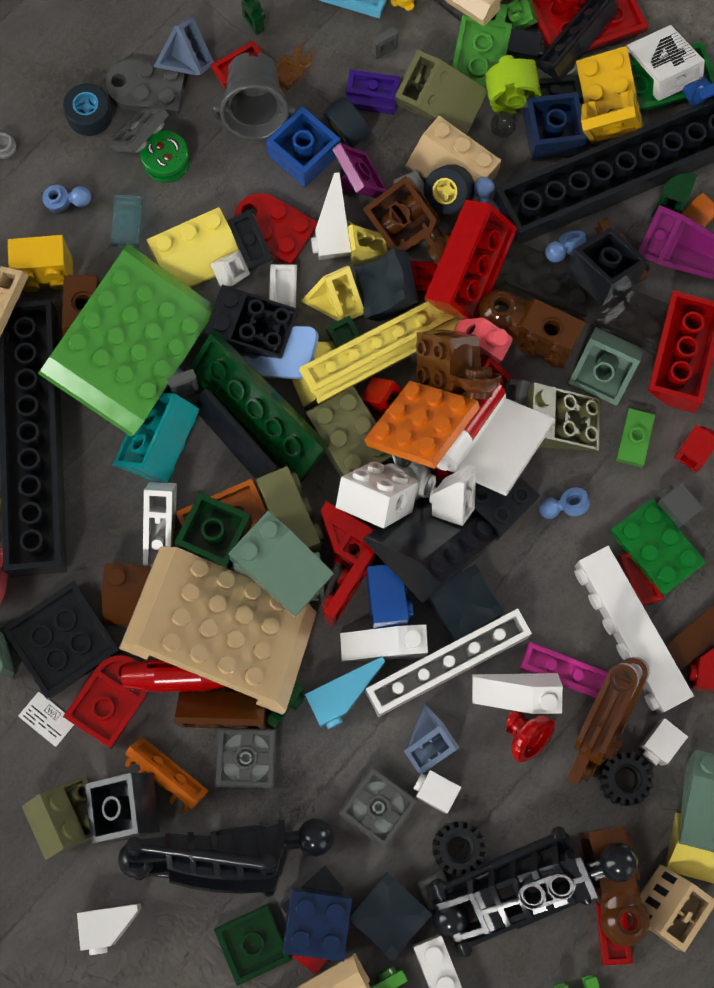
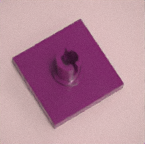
M339 143L332 149L346 173L341 178L343 197L353 188L356 193L372 198H377L387 191L366 152Z

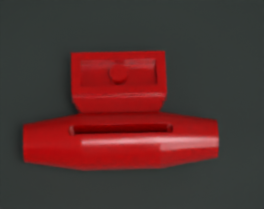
M157 658L124 664L121 670L122 686L130 689L160 693L208 691L226 687Z

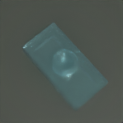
M115 195L111 238L112 247H125L128 243L134 248H139L142 212L141 196Z

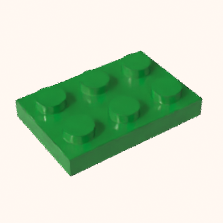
M654 498L609 531L625 553L628 552L631 555V560L651 584L653 582L663 596L706 563Z

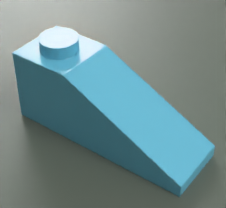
M383 656L305 694L320 728L326 726L329 730L343 723L342 717L347 715L384 666L385 660Z

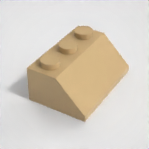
M438 116L423 133L406 163V168L412 172L417 170L420 178L425 181L433 170L445 165L456 164L464 167L471 174L475 184L482 177H487L493 181L498 175L501 159L441 116ZM475 193L472 201H476L479 198Z

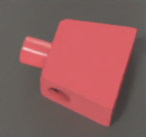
M485 318L459 320L454 329L455 332L477 335L480 343V355H489L498 364L503 360L513 341V338L504 329L498 328Z

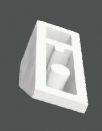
M340 172L333 175L315 229V237L311 238L313 254L318 253L319 260L350 256L351 253Z
M149 482L144 489L143 566L153 565L160 547H173L177 483Z
M426 625L394 626L340 633L342 662L370 661L382 656L384 660L425 658L428 654Z
M558 673L472 675V702L474 704L530 714L562 713L563 686Z

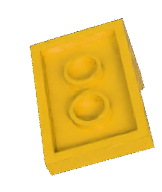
M627 46L577 60L576 64L584 100L581 110V123L583 132L591 144L621 137L642 128L643 122Z

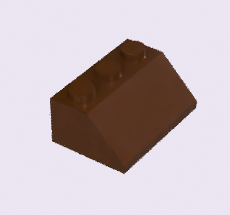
M105 563L102 583L103 624L129 625L152 566Z
M229 687L218 688L216 691L179 692L174 723L181 728L266 729L267 708L257 705L256 698L241 692H233V689Z

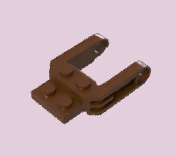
M630 657L609 670L576 740L574 748L580 751L566 781L575 786H578L583 780L588 781L590 776L593 777L599 765L607 759L611 761L613 756L617 755L623 742L620 737L649 678V666L642 658ZM631 664H637L641 667V678L639 677L637 669ZM626 671L630 673L632 679L627 676Z

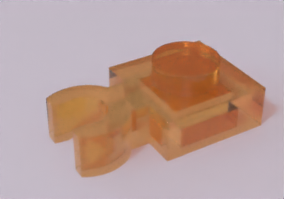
M297 46L294 49L291 58L284 54L275 63L278 68L280 86L286 91L304 75V68L308 67L312 62V54H308L305 58L299 57L302 54V46Z

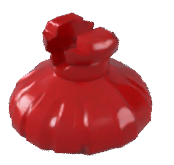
M511 712L507 716V729L505 731L514 736L511 745L513 758L517 762H527L537 756L552 738L555 730V721L547 716H537L528 720L522 712Z

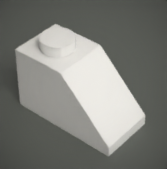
M470 465L445 477L438 487L433 488L429 498V502L432 503V516L460 526L464 525L475 508L476 466Z
M141 903L77 913L80 951L89 949V955L107 953V947L116 944L141 911Z

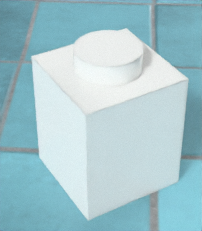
M664 718L656 723L639 748L644 751L642 756L655 766L657 764L662 766L670 762L688 736Z
M430 770L427 775L421 773L413 789L418 791L415 798L444 814H448L461 787Z

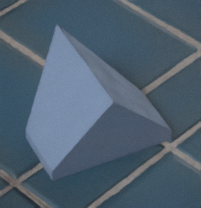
M193 16L173 28L153 67L191 75H201L211 68L210 65L214 61Z
M425 703L409 745L404 750L419 775L459 749V746L443 722Z

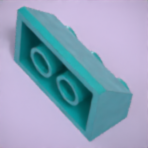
M162 393L137 432L132 437L128 434L125 435L112 465L151 481L167 483L174 473V466L180 453L185 448L188 434L195 425L199 408L177 394Z

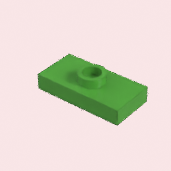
M631 408L627 410L616 461L641 468L644 466L655 419L654 414Z

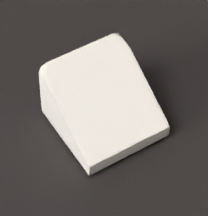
M240 250L211 263L220 286L222 284L233 286L250 275Z

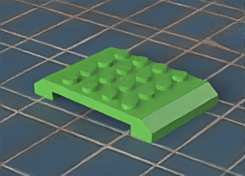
M127 243L38 374L132 437L143 424L167 387V378L174 376L208 323L214 305Z

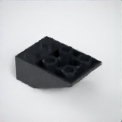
M222 284L204 332L205 341L211 333L217 331L238 353L282 359L299 309Z

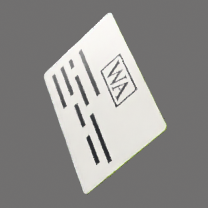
M40 692L33 697L19 714V717L55 747L74 726V724L63 718L65 712L50 700H47Z

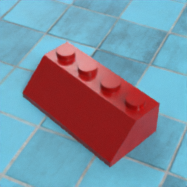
M465 200L424 299L438 310L461 320L479 318V303L486 294L492 291L517 227L492 204Z
M673 290L647 391L669 407L695 413L703 403L714 356V301Z

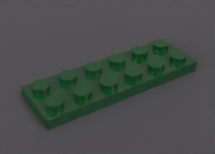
M217 331L211 333L188 370H194L198 383L204 389H209L243 429L281 468L288 466L290 473L296 472L300 483L303 482L330 445Z

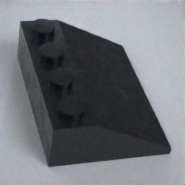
M430 496L415 500L412 513L385 528H376L363 539L422 603L477 559L499 536L487 522L473 512L463 526L432 516V503L429 502Z

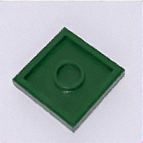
M269 903L214 928L237 986L292 960L290 954H283V936Z

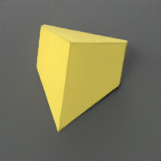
M346 220L352 266L370 264L383 257L390 250V246L379 232L363 228Z
M349 266L323 276L300 301L336 321L349 315L352 319L364 315V307Z

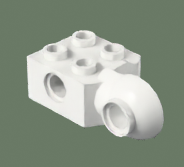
M370 462L341 477L336 508L381 528H385L412 513L415 500L430 496L436 485V476L431 474L428 466L412 462L406 468L393 463L384 465L379 462Z

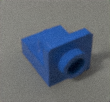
M706 78L686 85L683 88V92L690 107L714 98V83L711 84L710 81L708 82Z

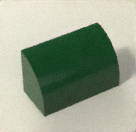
M683 173L671 178L666 183L652 211L651 217H654L659 205L681 214L689 200L697 174Z

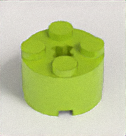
M506 55L501 57L499 63L485 73L489 103L492 106V110L496 113L516 114V109L525 106L526 98L541 96L536 62L533 59H514L512 55Z

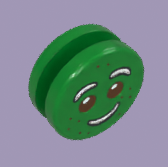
M160 130L155 134L152 133L147 139V145L140 151V158L146 174L153 180L161 183L179 180L186 174L190 165V155L185 140L179 134L169 130Z

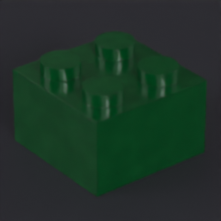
M199 492L174 543L176 547L231 569L233 562L230 560L228 553L249 532L253 523L252 517L246 512Z

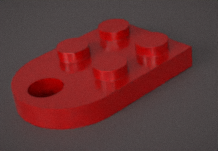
M258 193L244 198L238 204L234 217L242 214L246 209H254L257 212L254 216L272 257L284 264L294 265L315 233L318 221L269 194Z
M125 655L112 656L102 661L63 716V718L110 749L114 747L149 692L124 688L122 686V666L138 662L134 658Z

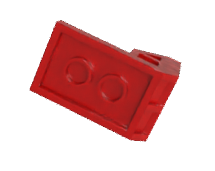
M326 501L321 509V524L334 562L344 568L337 581L338 590L335 594L330 592L322 605L324 621L334 627L365 578L367 567L373 565L378 555L363 541L364 537L374 531V529Z

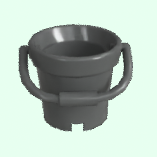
M249 52L235 57L229 64L226 91L220 104L213 106L214 117L222 121L229 132L249 140L269 138L296 111L294 107H289L286 96L280 88L278 68L272 58L263 53H258V57H249Z

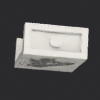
M672 25L626 45L630 61L636 59L654 79L653 96L658 101L683 90L686 85L703 79L705 60Z

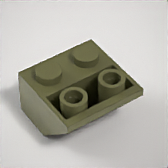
M86 777L40 793L22 806L45 860L69 851L91 839L85 784L88 783Z

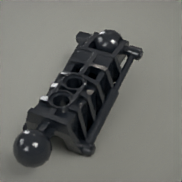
M312 818L305 821L298 831L286 832L285 820H278V824L269 827L253 825L212 831L210 836L193 835V832H187L188 835L166 833L165 837L148 839L131 837L119 852L118 865L125 875L135 880H143L147 876L169 878V883L196 890L234 894L263 893L266 897H271L275 894L278 887L285 850L300 848L308 856L318 857L325 854L331 848L334 834L329 824L325 821Z
M557 826L552 829V834L490 860L489 864L445 883L439 878L432 880L429 887L434 898H436L433 901V925L439 934L448 938L450 943L455 942L454 945L459 957H468L473 952V946L515 928H523L578 903L584 905L592 903V900L600 895L594 881L604 877L614 882L628 881L638 871L639 861L637 854L630 846L624 843H612L602 851L600 859L586 863L581 849L570 835L565 832L564 827ZM485 873H488V875H486V876H484V877H482V878H480V879H477V878H476V877L481 876V875H483V874H485ZM562 877L566 880L560 883H556L554 879ZM467 882L466 888L448 893V889ZM512 885L515 895L502 899L499 889ZM536 887L539 891L531 894L526 888ZM469 900L478 917V921L469 923V912L463 902Z

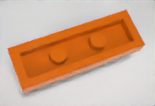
M141 737L132 744L125 753L129 757L125 763L126 767L135 762L140 766L138 773H153L155 783L173 793L170 798L171 804L178 798L185 803L181 811L183 814L193 809L209 792L207 788L144 737Z

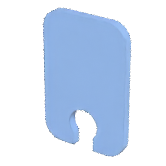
M293 326L282 359L264 356L252 359L249 356L242 357L263 378L303 379L299 368L313 361L319 335L312 327Z

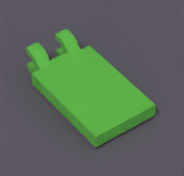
M500 3L501 9L496 13L495 20H490L485 26H482L467 15H462L452 67L486 89L485 73L491 67L498 64L499 59L506 56L512 24L505 22L508 9L506 4Z

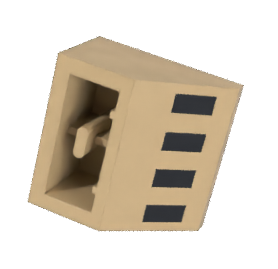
M661 864L658 865L640 893L641 901L646 906L650 916L649 930L673 948L682 952L687 950L714 908V898L692 882Z

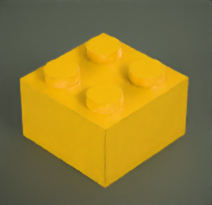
M63 235L8 239L9 268L23 271L28 275L22 290L26 292H37L40 289L46 288L63 290L64 275H73L72 255Z

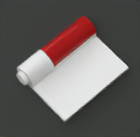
M499 384L491 391L490 398L475 399L479 403V410L436 467L455 473L470 465L476 466V483L507 496L554 425L555 418L506 399L505 389Z

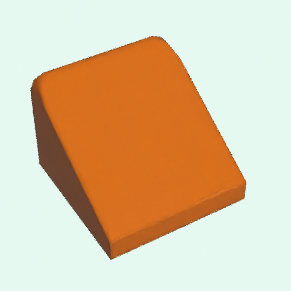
M700 193L681 214L705 228L714 220V202L704 193Z

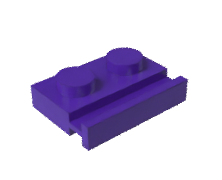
M350 69L345 97L358 110L395 115V95L399 89L400 76Z

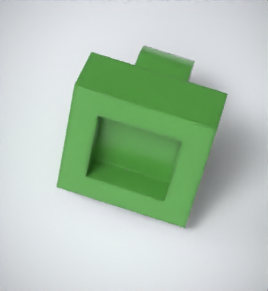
M514 0L507 5V13L512 28L524 30L538 22L533 0Z

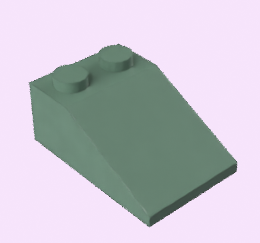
M269 511L261 517L228 553L230 560L294 617L302 611L334 575L289 528Z
M695 749L685 765L679 844L714 852V754Z

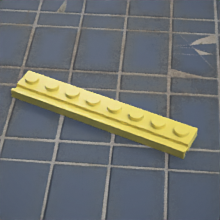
M427 301L301 366L299 371L311 392L316 396L317 403L320 404L416 353L417 332L441 329L454 331L461 319L438 310Z

